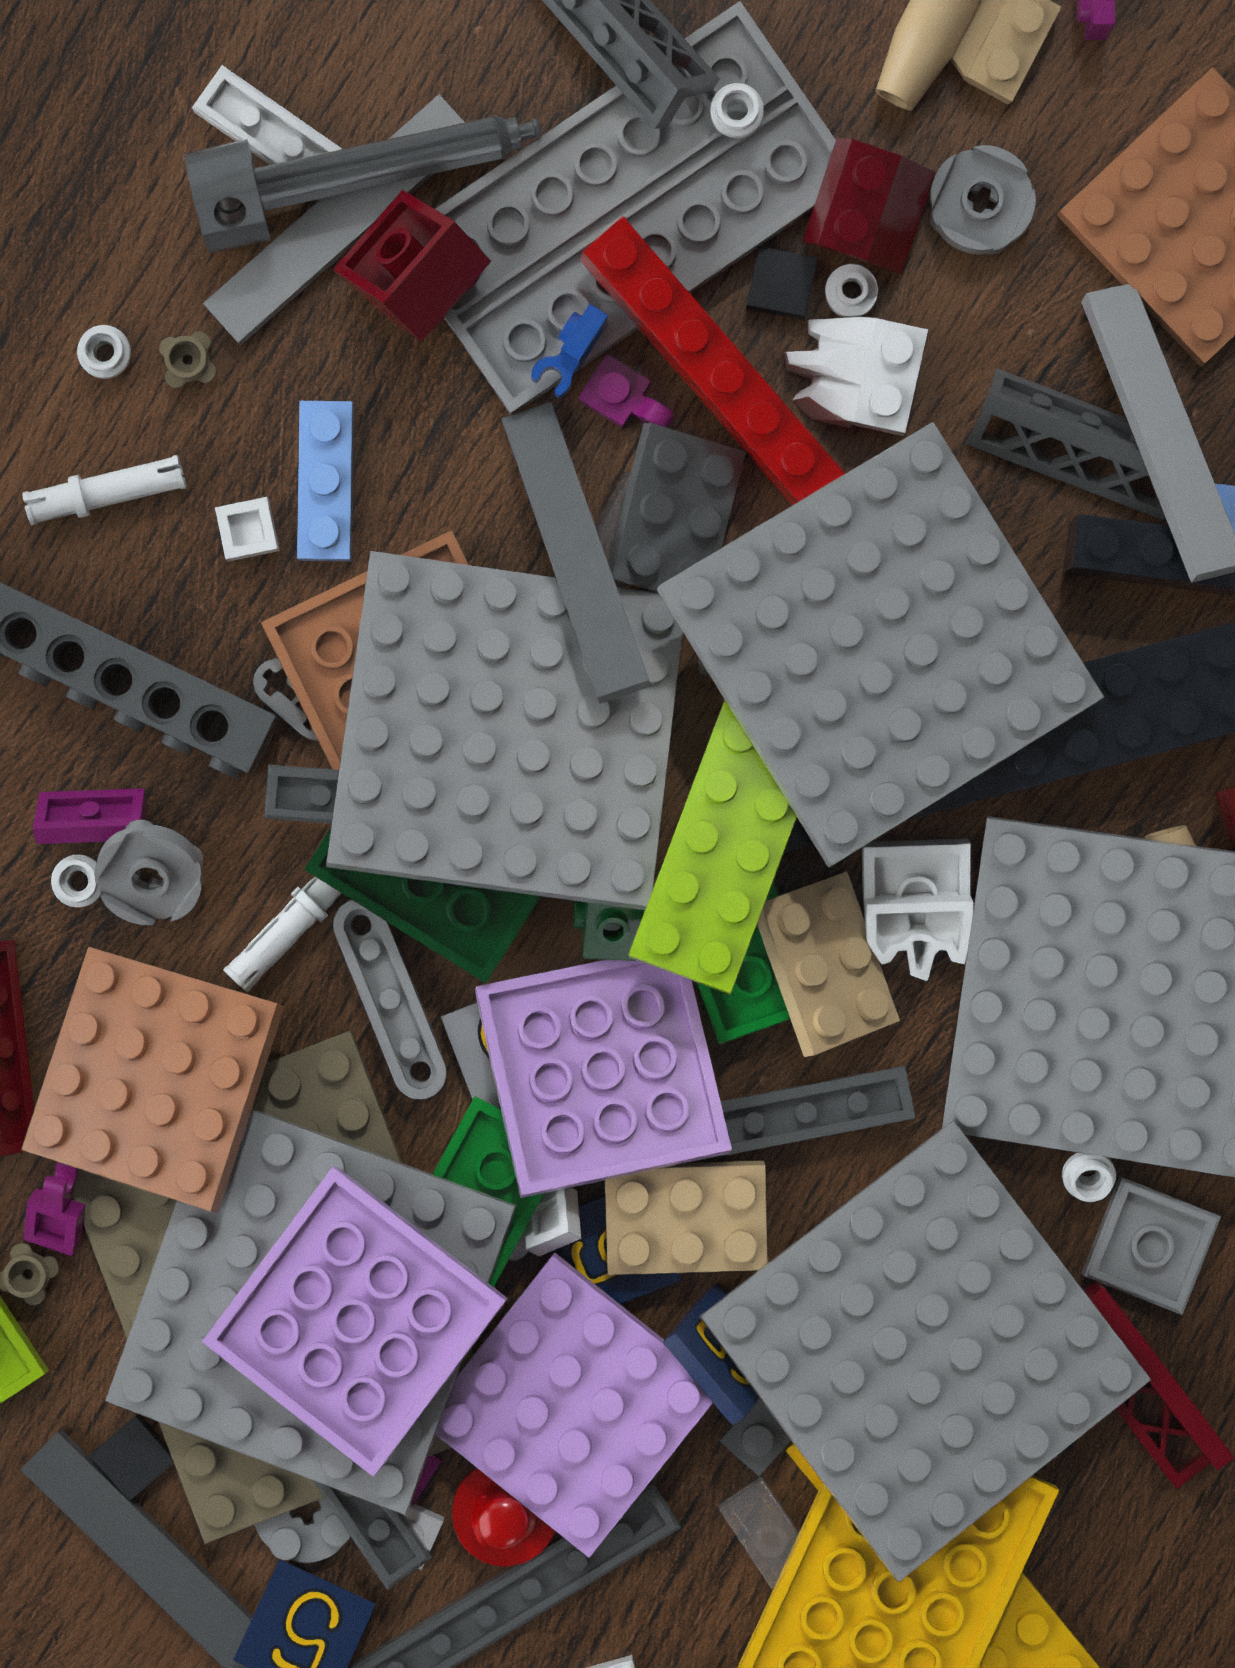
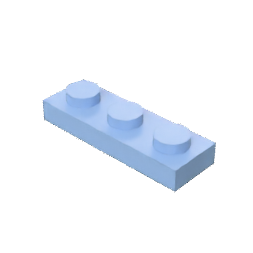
M300 401L297 559L299 561L352 562L354 404L352 401Z

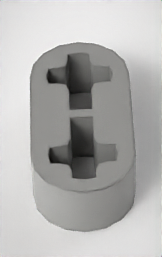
M277 658L265 661L254 674L253 685L256 694L302 736L311 741H318L313 729L310 731L304 726L308 718L297 707L300 703L297 696L290 701L281 692L277 691L272 696L265 692L269 686L268 681L264 678L270 670L276 674L284 670ZM287 678V684L293 689L289 679Z

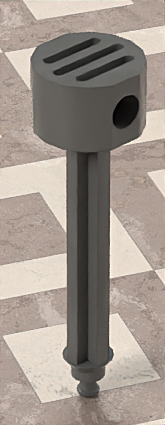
M493 114L492 117L259 168H255L248 139L185 152L184 157L202 236L207 251L210 254L271 240L266 210L498 159L504 161L512 151L522 149V140L531 138L539 140L542 137V126L539 120L535 118L532 119V122L518 125L516 117L503 119Z

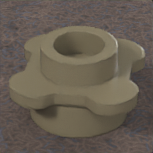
M196 331L191 336L167 337L161 342L159 351L164 356L168 369L165 373V381L169 386L180 389L187 382L199 380L202 383H209L215 378L217 369L210 362L208 350L211 347V340L207 334ZM187 355L193 358L192 363L189 365L183 362L184 357Z
M19 1243L10 1250L11 1260L6 1265L4 1271L0 1272V1289L4 1292H10L17 1297L24 1298L25 1302L29 1305H37L45 1300V1288L50 1278L55 1277L59 1273V1263L53 1256L43 1257L33 1252L29 1244ZM25 1269H30L33 1272L31 1279L24 1277Z

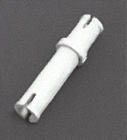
M174 455L171 458L81 479L79 475L68 477V483L31 492L25 491L22 495L24 503H27L25 506L27 517L33 526L39 522L76 513L79 518L90 516V510L179 488L185 489L186 481L182 476L184 473L179 456Z
M316 877L310 880L302 889L297 887L291 893L294 898L223 970L248 993L268 969L293 946L307 929L317 920L322 922L328 916L325 911L342 893Z

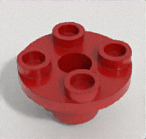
M477 1467L473 1468L461 1480L453 1500L452 1521L459 1541L472 1556L490 1565L515 1566L536 1557L551 1541L555 1530Z

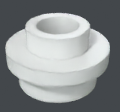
M732 83L722 87L713 97L710 108L711 120L716 129L731 138H742L752 134L759 127L764 113L760 95L752 87L742 83ZM733 104H740L746 109L747 115L741 120H734L727 114L728 107Z
M856 264L843 265L834 270L825 286V298L829 307L836 314L845 318L860 317L866 314L875 304L878 295V286L873 274L865 267ZM847 282H855L861 288V295L855 299L848 298L843 294L842 286Z
M99 325L92 327L83 334L78 343L77 355L81 366L90 375L101 379H109L118 376L127 368L131 358V347L128 339L120 330L109 325ZM104 344L112 345L114 348L113 357L106 362L99 361L96 356L98 348Z
M71 855L62 859L56 865L52 873L51 885L54 894L62 903L71 907H85L93 904L100 898L102 891L98 886V882L96 881L95 883L94 876L97 861L85 855ZM77 871L84 872L88 877V885L82 891L75 890L71 885V877Z
M1076 1153L1064 1164L1062 1179L1065 1188L1071 1195L1085 1202H1096L1105 1198L1110 1193L1116 1181V1170L1109 1157ZM1097 1170L1091 1176H1081L1085 1171Z

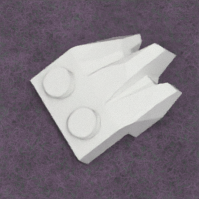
M870 317L807 320L808 334L818 340V348L813 351L784 352L787 371L811 379L810 386L797 392L792 401L815 421L847 428L854 425L904 436L928 329Z
M968 838L873 841L862 847V891L867 944L882 965L891 962L898 951L907 950L910 975L928 981L934 956L939 950L947 951L951 961L965 964L973 917V900L970 895L971 844Z

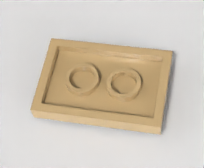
M847 871L765 901L757 926L804 1057L819 1054L900 1021L879 960L867 944L865 920Z
M764 1161L681 1163L605 1180L608 1275L759 1270L767 1264L766 1174Z

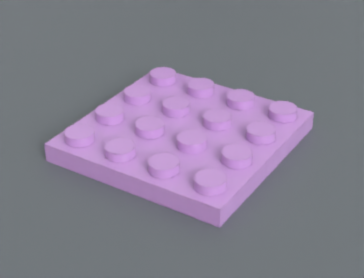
M602 960L476 986L475 994L520 1198L728 1154L732 1151L692 980L639 960Z
M334 1166L202 1340V1343L374 1477L508 1298L343 1170Z
M554 1253L456 1377L436 1435L590 1558L713 1402L664 1345L663 1338L558 1254Z

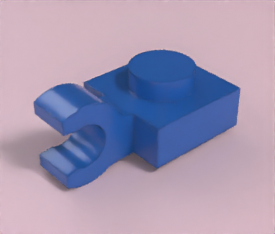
M592 304L588 305L582 316L574 312L558 337L564 343L561 352L556 356L540 359L532 369L531 380L537 384L546 371H557L561 375L562 380L554 393L558 398L564 397L571 388L574 374L578 369L580 370L608 326V315Z

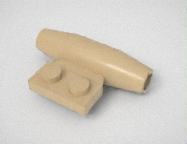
M910 0L895 29L876 87V93L889 103L912 111L949 60H951L962 76V80L1008 105L1013 102L1061 6L1051 0Z

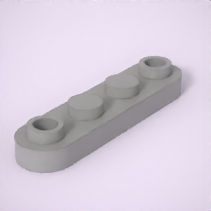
M350 900L337 911L334 917L333 929L395 1084L404 1095L410 1098L426 1099L432 1097L439 1092L446 1082L447 1064L390 923L355 901ZM358 915H365L371 921V929L365 935H359L353 930L352 922ZM421 1061L429 1065L431 1075L428 1080L418 1081L413 1077L411 1069L414 1063Z

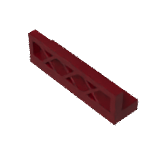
M15 940L0 941L1 1157L26 1152L21 1149L34 1113Z
M1094 1280L1082 1289L1151 1379L1148 1382L1149 1385H1144L1137 1392L1156 1394L1163 1402L1160 1424L1138 1422L1133 1415L1135 1393L1115 1410L1176 1489L1209 1464L1219 1471L1235 1457L1105 1287ZM1170 1413L1181 1427L1169 1426ZM1146 1431L1159 1433L1157 1445ZM1168 1434L1190 1437L1200 1450L1197 1455L1177 1470L1174 1469L1165 1457Z

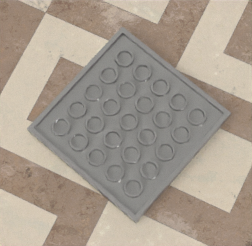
M934 422L660 584L657 588L828 867L844 859L1104 698Z
M370 551L326 867L645 910L653 891L683 633L661 595L657 592L617 587L651 687L599 704L556 578Z
M987 816L942 1128L954 1121L964 1135L1235 1177V851Z
M252 1108L219 1212L207 1211L180 1201L176 1202L105 1401L406 1515L409 1512L461 1362L380 1471L373 1477L202 1343V1340L334 1166L343 1170L487 1283L491 1280L517 1205Z
M954 1121L940 1129L699 1316L895 1580L899 1582L1151 1380Z

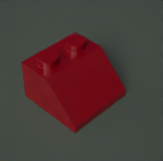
M836 138L803 242L902 275L936 172L901 155L859 140Z
M401 190L333 270L394 324L422 342L431 331L435 330L442 323L445 314L465 291H468L476 284L480 274L491 263V260L454 220L406 191Z

